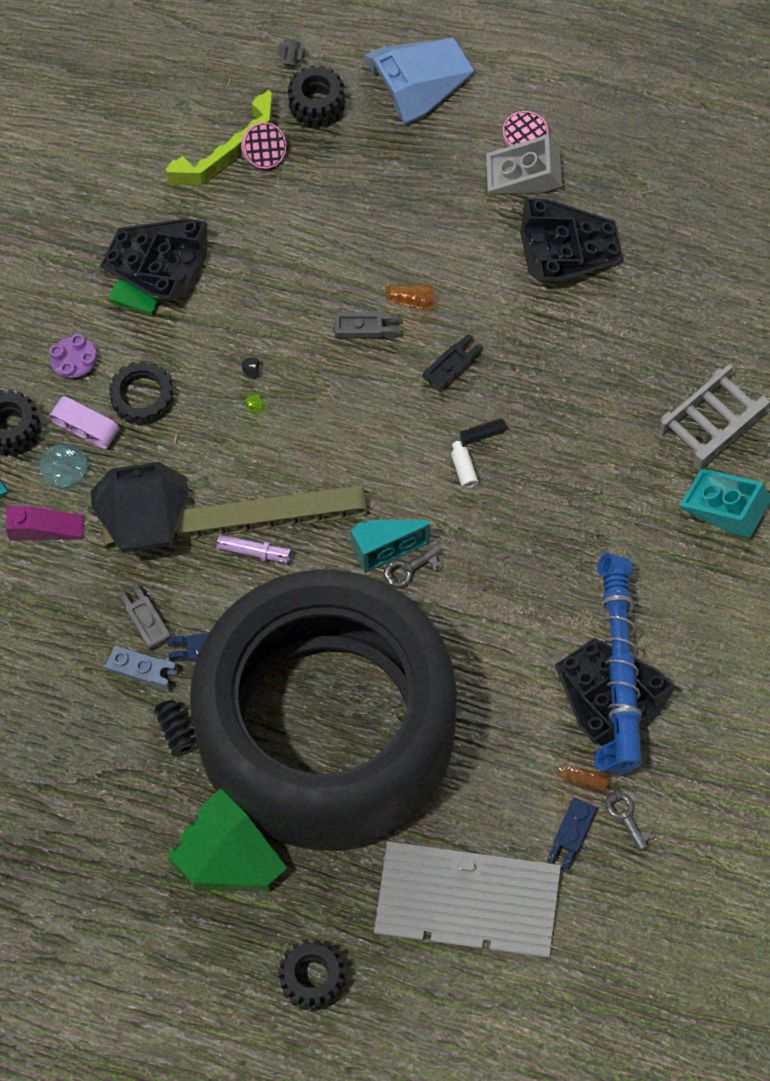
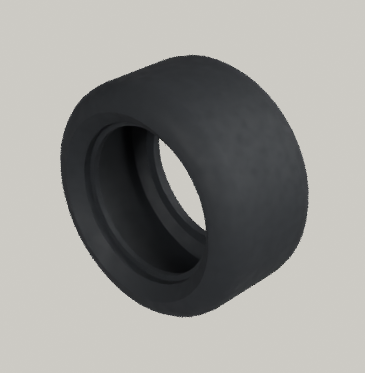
M308 570L283 575L252 589L230 606L215 623L200 649L191 681L190 707L198 748L208 779L216 792L221 788L248 815L260 833L281 843L300 848L333 850L358 846L385 836L411 819L432 796L444 776L453 750L457 687L449 652L439 632L426 614L411 599L382 581L366 575L341 570ZM319 649L343 650L372 661L393 680L406 706V713L398 732L378 755L350 770L328 774L303 772L277 762L255 743L244 725L249 700L263 677L282 661L303 652Z

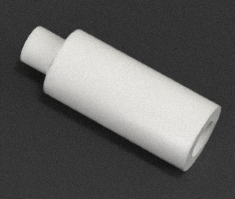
M456 441L452 444L453 451L451 456L461 487L463 489H470L479 482L468 449L462 446L461 441Z

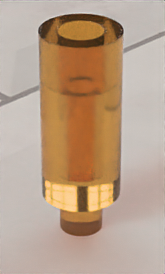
M570 765L568 769L559 767L557 773L558 778L566 779V784L605 792L609 774Z

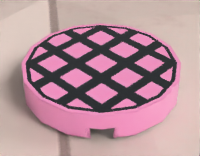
M529 111L512 114L503 126V140L507 147L548 135V127L544 119L538 114Z
M261 122L250 126L246 133H244L241 140V150L244 158L252 166L266 169L276 166L283 159L286 152V141L284 134L278 127L271 123Z

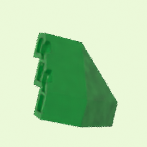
M220 788L201 805L197 811L200 817L194 822L189 823L179 837L183 842L177 848H172L168 853L169 863L195 890L270 893L268 885L283 873L287 867L248 815Z

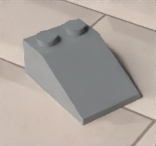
M549 134L486 154L487 183L490 194L542 193L562 187L560 148Z

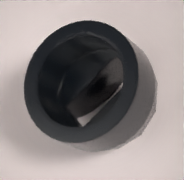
M258 357L246 358L242 362L241 367L246 375L258 376Z

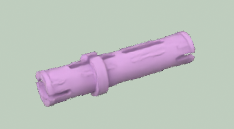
M220 534L217 542L220 543L217 544V549L259 557L261 561L272 560L289 564L291 549L271 546L269 542L262 544Z

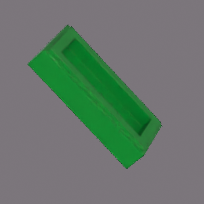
M117 279L108 298L110 303L149 316H153L160 299L152 298Z

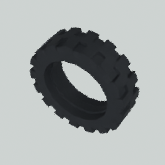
M140 361L137 364L132 362L127 367H121L118 374H114L113 382L109 385L110 400L114 411L117 412L121 419L124 418L127 423L132 424L134 422L137 425H143V423L153 424L154 420H161L165 412L168 413L170 411V404H173L174 392L169 375H166V371L162 367L158 368L157 364L152 362L151 364H147L146 361ZM145 378L157 382L161 388V395L151 406L133 408L123 401L122 391L133 380Z

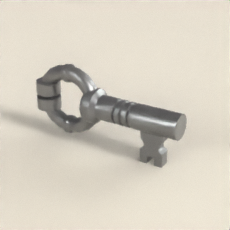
M435 545L409 562L401 560L389 562L384 570L383 579L387 581L386 583L389 586L402 588L407 586L412 579L413 570L426 562L432 565L431 568L434 572L437 571V566L439 569L443 567L440 562H437L436 556L441 554L439 548ZM395 566H401L406 573L405 579L401 580V582H397L390 572Z
M619 790L607 794L605 802L607 813L623 822L639 852L645 850L648 847L646 841L655 839L656 836L655 834L651 835L652 829L647 830L645 833L639 832L631 817L633 813L632 799ZM622 799L627 805V810L617 813L614 811L611 803Z

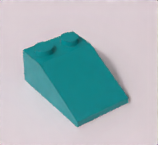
M701 468L679 506L681 509L728 533L750 538L770 504V496L764 482Z
M371 520L367 523L360 522L351 529L352 551L364 574L430 544V523L428 520Z

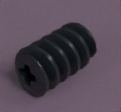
M168 700L158 704L154 708V713L158 715L157 720L161 723V730L165 732L164 737L168 741L169 749L172 750L171 755L176 757L191 751L195 747L194 745L197 744L196 737L191 738L195 734L194 728L187 729L193 724L192 720H184L189 715V712L186 710L180 711L186 706L185 702Z

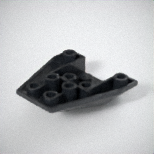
M526 198L524 200L520 234L528 273L540 281L563 282L620 264L624 261L614 220L549 199Z
M184 218L118 228L100 267L152 298L172 301L189 295L207 257L206 221Z
M161 462L110 469L90 491L92 510L121 553L170 546L189 496L186 476Z
M593 638L556 663L555 668L579 728L594 744H608L614 741V727L609 718V713L612 709L608 707L612 704L611 687L607 685L610 682L609 665L605 662L612 656V646L596 638ZM634 658V665L639 670L635 679L636 688L640 691V697L637 699L638 709L642 712V719L639 722L640 729L658 717L673 693L675 686L660 670Z

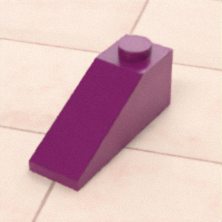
M8 506L6 511V531L10 541L83 539V515L34 506Z

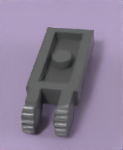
M336 312L334 334L335 337L382 338L383 336L385 338H396L400 336L401 330L396 327H382V323L385 325H396L401 322V317L396 314H382V312Z

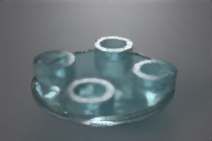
M61 443L45 451L41 457L39 468L46 482L67 490L84 477L88 468L86 455L79 447L73 444Z

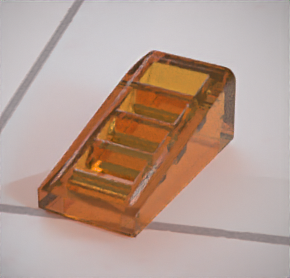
M387 285L386 301L433 311V285Z

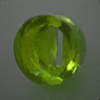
M258 392L247 396L245 405L250 412L264 410Z

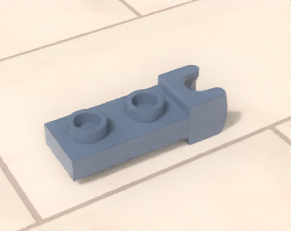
M114 646L105 666L108 672L153 685L154 688L166 692L171 691V686L164 677L168 674L177 675L179 671L177 665L173 662L161 658L156 659L118 646Z

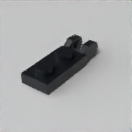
M468 334L457 344H453L423 372L422 378L440 392L472 360H475L481 354L484 347L481 344H477L468 353L464 350L473 341V337Z

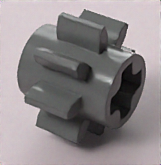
M284 39V43L277 46L276 55L281 56L282 63L297 65L298 59H304L305 48H300V41Z

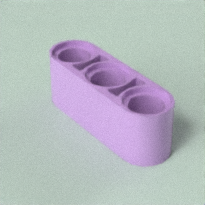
M65 396L60 398L49 414L50 420L59 427L103 449L109 447L120 430V427L111 419Z

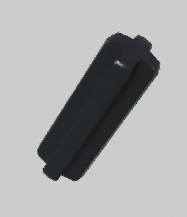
M499 418L460 431V439L463 444H468L505 432V421L503 418Z

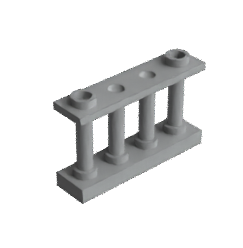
M730 364L723 370L721 368L716 370L709 382L672 413L670 411L667 412L660 420L659 433L661 435L672 429L695 451L693 465L699 471L764 416L769 408L770 401L766 397L762 396L757 401L755 399L751 400L729 379L732 371ZM722 385L746 407L745 412L741 415H735L712 393ZM703 400H706L729 422L728 426L724 430H718L695 407ZM688 414L712 436L711 441L706 445L704 443L701 444L678 422Z

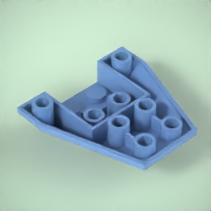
M454 38L385 46L364 55V59L373 74L379 72L393 95L394 109L404 125L427 115L474 74L472 66Z

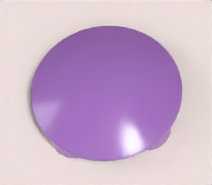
M74 334L72 337L65 338L50 348V364L53 370L63 377H80L89 372L96 362L97 353L94 345L81 334Z

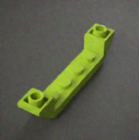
M268 90L263 95H258L252 102V112L256 119L252 120L244 130L235 133L226 144L218 146L209 157L200 160L196 167H193L183 156L178 160L172 161L165 169L167 182L180 185H203L243 154L241 140L248 128L257 123H271L272 93Z

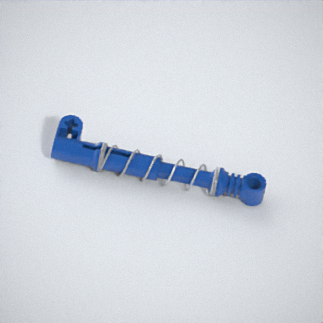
M604 553L599 559L597 570L604 580V596L602 597L601 606L609 611V616L604 617L602 620L610 622L611 638L605 639L604 642L612 644V656L605 663L609 665L610 682L607 685L611 687L612 704L608 707L612 709L609 713V718L614 727V741L597 750L594 764L598 771L621 776L642 765L639 722L642 719V712L637 706L640 691L636 688L635 679L639 670L634 665V655L637 653V648L629 641V637L635 632V625L627 619V616L634 608L633 597L628 591V578L631 575L632 562L630 559L622 556ZM627 621L631 623L633 627V631L629 635ZM629 643L634 647L633 655H630Z

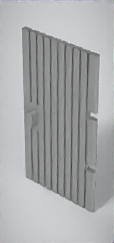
M387 841L374 934L423 940L424 932H431V942L482 948L483 940L491 941L490 950L549 958L561 865Z

